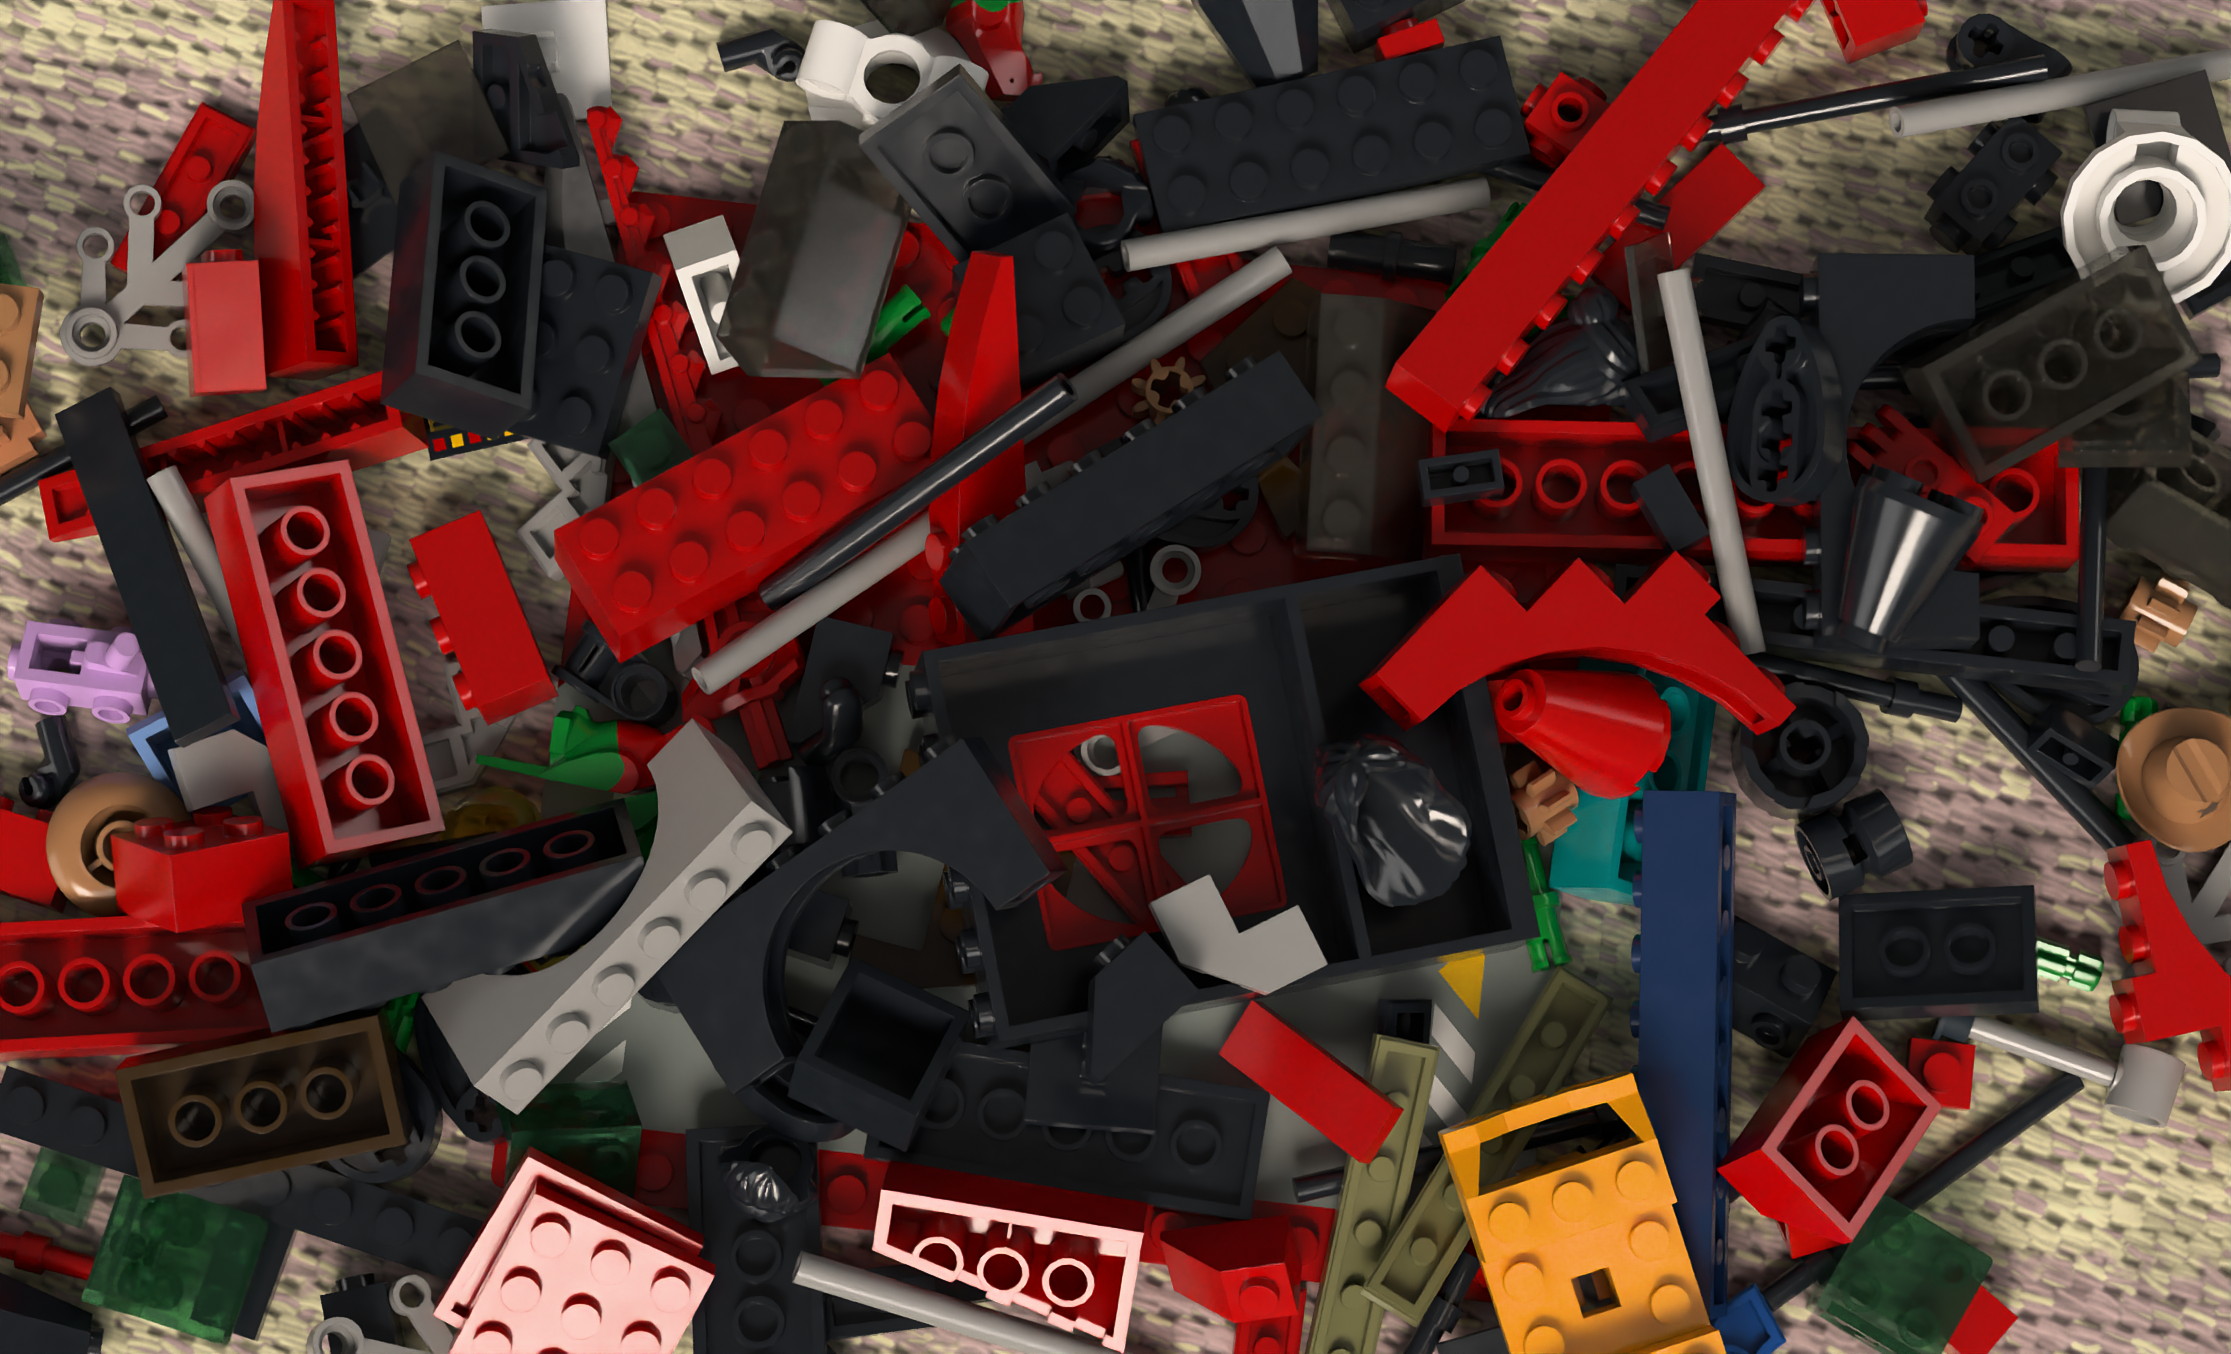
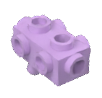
M63 618L50 619L47 623L27 620L22 643L14 642L9 653L7 668L9 680L15 681L21 700H29V707L43 714L63 715L66 713L68 706L91 708L92 714L96 718L109 723L122 724L130 720L131 714L148 716L151 699H159L134 630L131 627L118 626L110 631L84 628L75 621ZM65 668L70 670L72 674L56 672L55 670Z

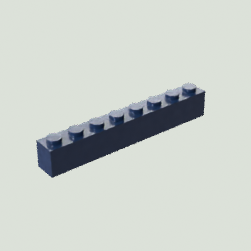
M1643 790V804L1637 805L1634 814L1635 839L1638 843H1642V869L1635 871L1632 893L1635 907L1641 908V934L1634 936L1631 948L1633 971L1640 973L1639 999L1633 1001L1630 1011L1631 1034L1633 1038H1639L1638 1065L1634 1064L1630 1072L1633 1073L1638 1092L1667 1168L1677 1202L1673 1203L1672 1207L1708 1318L1712 1320L1727 1316L1729 1182L1716 1168L1730 1149L1737 793ZM1633 1131L1630 1132L1629 1139L1636 1137Z

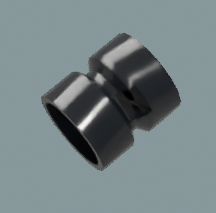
M1878 788L1845 802L1842 808V815L1836 816L1830 811H1825L1794 826V835L1800 854L1817 888L1829 901L1862 887L1865 874L1867 873L1879 879L1913 863L1912 849L1901 820L1889 799ZM1844 838L1848 839L1855 854L1850 857L1842 840Z

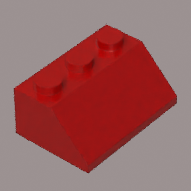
M1851 1016L1806 1039L1716 1170L1761 1215L1833 1241L1847 1244L1853 1241L1942 1106L1854 1016Z

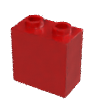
M242 249L204 251V255H201L202 263H186L181 271L190 397L261 393L267 387L258 260L243 261Z

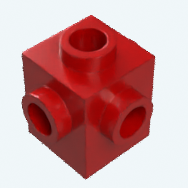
M1563 72L1558 74L1549 88L1540 82L1520 110V114L1526 118L1524 129L1531 152L1530 155L1549 168L1556 169L1610 106L1605 101L1607 99L1606 94L1590 80L1580 76L1573 80ZM1559 109L1575 121H1564L1560 118L1557 110Z

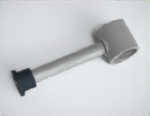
M1983 1015L1937 1017L1931 1036L1932 1039L1939 1040L1940 1036L1943 1035L1963 1043L1966 1042L1967 1038H1971L2108 1086L2103 1105L2106 1110L2133 1122L2159 1128L2167 1126L2186 1067L2183 1061L2172 1055L2136 1044H2123L2119 1058L2115 1062Z

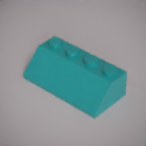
M1580 658L1577 670H1622L1649 678L1656 685L1653 687L1659 698L1667 701L1670 709L1671 739L1664 761L1657 772L1647 771L1643 778L1635 784L1640 789L1631 796L1609 800L1590 795L1575 785L1579 803L1571 812L1576 816L1577 822L1567 828L1568 831L1554 841L1548 887L1588 900L1635 906L1632 893L1635 871L1642 869V843H1638L1634 835L1635 809L1638 804H1643V790L1705 791L1717 702L1674 678L1631 664Z

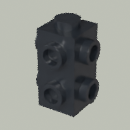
M2021 116L2009 118L2001 128L1993 121L1990 122L1967 148L1974 155V158L1961 172L1950 166L1927 192V195L1934 202L1924 219L1932 225L1929 231L1934 239L1950 252L1958 253L1962 250L1966 255H1975L1984 244L1991 250L1996 249L2019 223L2010 216L2024 199L2035 206L2058 180L2059 177L2051 169L2063 152Z

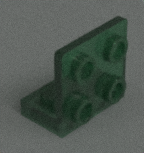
M627 1080L547 1084L518 1115L497 1102L496 1108L508 1144L504 1188L527 1149L531 1146L634 1199L642 1123Z
M124 1174L81 1301L139 1317L217 1344L227 1345L230 1342L269 1227V1222L267 1219L182 1192L144 1199L140 1180Z
M1883 1194L1853 1241L1849 1243L1827 1283L1816 1289L1805 1309L1880 1354H1942L1990 1270L1993 1260L1987 1254Z

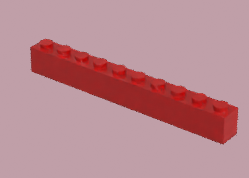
M1698 0L1396 361L1384 387L1444 433H1447L1460 416L1470 422L1493 392L1485 386L1498 370L1506 376L1514 370L1530 348V345L1523 339L1531 329L1537 325L1545 331L1551 325L1568 301L1560 295L1572 280L1582 286L1589 279L1605 256L1597 249L1609 235L1619 241L1626 234L1641 213V210L1635 206L1639 198L1645 191L1655 197L1663 189L1678 167L1671 162L1672 158L1681 147L1690 153L1695 150L1714 124L1713 121L1707 118L1714 107L1720 104L1727 110L1733 104L1750 80L1742 73L1753 60L1763 66L1785 38V35L1778 31L1788 18L1799 23L1816 0Z

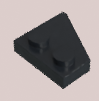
M497 29L472 31L475 156L558 169L580 166V157L536 34Z

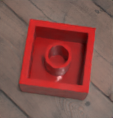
M229 806L203 807L193 811V819L175 823L172 818L168 817L145 818L134 822V831L110 835L117 911L175 933L244 919L242 903L293 890L289 833L263 824V819L260 816L234 815L232 808Z

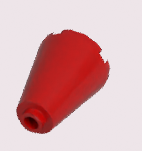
M1521 669L1512 673L1503 682L1496 698V716L1500 725L1507 732L1582 791L1609 800L1631 796L1638 791L1640 787L1635 786V784L1643 778L1647 771L1657 772L1664 761L1671 739V712L1667 701L1659 698L1653 687L1656 685L1649 678L1630 671Z

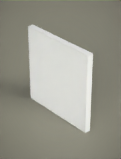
M559 0L481 6L482 30L497 29L536 34L556 93H563L568 98L576 121L587 120V109L591 107H612L606 0Z

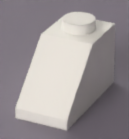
M720 215L664 234L663 237L711 375L771 355L724 216Z

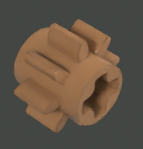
M1183 357L1176 361L1174 367H1161L1160 362L1155 358L1151 359V375L1148 380L1132 379L1131 390L1137 395L1145 397V400L1133 407L1132 415L1134 419H1141L1148 415L1158 425L1174 414L1171 407L1178 401L1174 400L1170 408H1165L1159 405V395H1164L1168 387L1171 386L1179 389V399H1181L1192 390L1200 386L1205 387V376L1199 375L1190 378L1185 372V358Z
M2161 570L2155 583L2142 576L2137 578L2127 594L2117 617L2123 620L2136 621L2135 645L2152 654L2157 649L2160 641L2175 648L2178 646L2190 627L2198 609V605L2185 599L2190 590L2188 589L2189 583L2164 570Z
M1533 760L1509 775L1508 784L1521 840H1527L1536 834L1542 846H1546L1568 831L1567 828L1577 822L1576 816L1571 811L1578 806V792L1575 785L1556 769L1549 767L1541 772Z

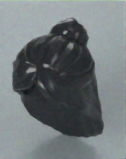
M1603 285L1587 287L1578 293L1567 307V317L1553 321L1545 331L1540 329L1527 342L1530 348L1508 376L1498 370L1485 386L1493 392L1476 416L1507 418L1543 405L1585 404L1591 407L1606 404L1607 406L1618 405L1621 408H1625L1619 397L1621 383L1644 374L1641 370L1642 346L1637 334L1625 321L1617 316L1619 303L1615 293Z
M1357 733L1352 738L1344 737L1320 743L1313 759L1314 782L1316 785L1313 796L1316 805L1323 809V815L1330 820L1336 835L1357 865L1359 876L1368 893L1378 902L1394 907L1404 905L1415 906L1419 902L1430 900L1436 896H1442L1449 891L1452 884L1460 876V871L1467 864L1466 852L1471 845L1472 823L1466 808L1442 787L1430 765L1407 750L1398 739L1392 738L1387 734Z

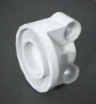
M886 17L855 26L854 28L835 21L817 20L814 23L795 82L806 92L808 110L818 144L839 170L870 186L894 188L859 147V135L906 101L889 104L873 98L865 86L869 75L877 68L892 63L904 64L914 69L920 76V82L915 93L910 97L912 98L958 64L965 68L983 91L985 90L989 74L982 67L971 62L969 56L951 35L922 20Z
M2112 109L2107 125L2106 143L2093 150L2070 178L2060 211L2063 245L2083 280L2110 300L2142 308L2180 303L2210 286L2231 260V173L2220 156L2194 136H2191L2181 126L2178 112ZM2143 180L2158 182L2163 190L2164 201L2161 211L2153 221L2144 226L2129 227L2121 225L2114 219L2113 209L2117 197L2127 186L2136 181Z

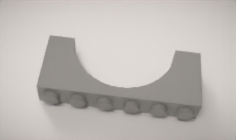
M693 718L647 764L656 784L658 795V820L655 838L649 858L639 880L611 921L580 950L549 968L534 973L514 976L479 974L454 981L450 986L441 991L425 993L421 997L473 1086L517 1115L793 833L735 751Z

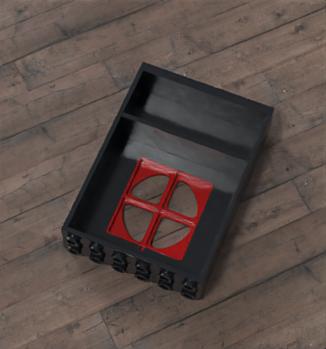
M1460 553L922 651L914 671L909 672L910 680L905 681L906 697L911 718H923L926 735H922V744L917 745L920 767L926 764L921 755L929 747L949 735L955 734L959 740L961 738L982 737L1034 816V804L1038 792L1054 766L1081 743L1095 736L1105 735L1115 745L1127 809L1122 816L1053 830H1043L1056 852L1116 841L1130 842L1135 847L1148 907L1150 902L1169 894L1159 847V840L1163 833L1232 819L1244 820L1251 830V845L1242 868L1229 886L1220 894L1238 932L1241 933L1299 905L1328 963L1323 968L1268 995H1263L1227 980L1177 965L1149 907L1148 915L1141 923L1129 924L1110 921L1078 908L1062 896L1050 883L1017 907L995 910L986 896L971 881L947 865V871L942 872L949 910L960 909L964 929H960V935L955 936L958 962L962 974L973 973L977 994H973V999L968 1000V1011L971 1012L970 1023L974 1038L985 1037L988 1051L1084 1033V1030H1087L1089 981L1101 971L1093 959L1122 933L1132 943L1141 933L1146 931L1199 990L1172 1016L1514 950L1541 937L1486 676L1457 691L1425 720L1406 731L1358 685L1451 587L1464 576ZM1147 726L1166 727L1191 734L1207 742L1223 754L1236 768L1241 781L1239 792L1233 796L1165 809L1155 807L1149 798L1138 744L1139 731ZM1357 733L1387 734L1392 738L1398 739L1407 750L1430 765L1442 787L1466 808L1472 823L1471 845L1466 852L1467 864L1460 871V876L1452 884L1449 891L1442 896H1436L1430 900L1419 902L1415 906L1404 905L1394 907L1378 902L1368 893L1359 876L1357 865L1336 835L1330 820L1323 815V809L1316 805L1313 796L1316 787L1313 759L1320 743L1344 737L1352 738Z

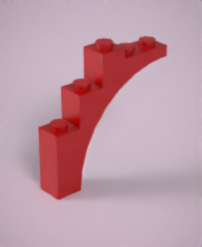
M1676 550L1656 561L1620 599L1613 593L1615 586L1611 579L1597 566L1589 563L1585 564L1578 557L1560 568L1523 607L1516 601L1518 598L1517 592L1507 579L1495 571L1487 572L1482 565H1479L1462 576L1358 684L1404 731L1425 720L1457 691L1484 676L1530 662L1574 658L1627 663L1674 678L1718 702L1756 735L1780 726L1797 708L1785 696L1786 689L1781 680L1768 669L1761 666L1756 667L1739 649L1740 642L1736 635L1721 622L1711 621L1705 615L1722 596L1710 585L1711 578L1707 571L1692 558L1682 557Z
M2151 839L2106 849L2109 862H2106L2104 865L2105 885L2110 897L2115 901L2118 900L2124 925L2119 928L2118 932L2120 949L2126 962L2133 964L2135 976L2111 981L2114 995H2111L2109 998V1012L2115 1029L2118 1033H2123L2126 1045L2145 1043L2200 1031L2202 1042L2198 1044L2197 1056L2202 1074L2208 1081H2212L2214 1092L2230 1091L2231 976L2223 970L2189 928L2167 889Z

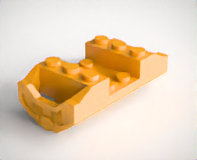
M1622 1071L1559 1089L1549 1097H1547V1094L1529 1097L1510 1104V1109L1494 1110L1438 1131L1509 1354H1726L1720 1332L1711 1326L1672 1207V1204L1676 1203L1677 1199L1656 1135L1638 1092L1633 1073ZM1607 1102L1636 1135L1634 1138L1585 1154L1575 1151L1555 1158L1556 1161L1542 1166L1535 1164L1517 1170L1514 1177L1479 1188L1480 1143L1507 1132L1571 1111ZM1590 1273L1598 1299L1602 1300L1610 1297L1612 1303L1581 1313L1580 1307L1586 1305L1578 1276Z

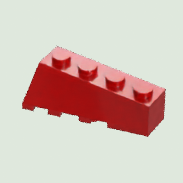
M890 1160L881 1189L872 1250L952 1283L955 1279L986 1291V1297L1006 1306H1010L1011 1302L1047 1316V1322L1069 1332H1072L1073 1328L1102 1339L1103 1346L1124 1354L1148 1203Z

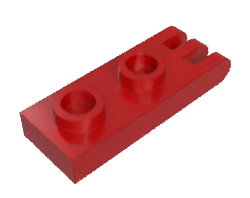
M1883 404L1875 413V416L1892 434L1888 437L1875 425L1867 422L1860 429L1858 435L1875 453L1871 456L1860 445L1849 441L1846 445L1848 462L1866 475L1873 463L1924 483L1925 485L1920 497L1927 499L1932 488L1985 509L1980 519V522L1984 524L1981 533L1961 559L1970 568H1973L2018 516L1893 407Z

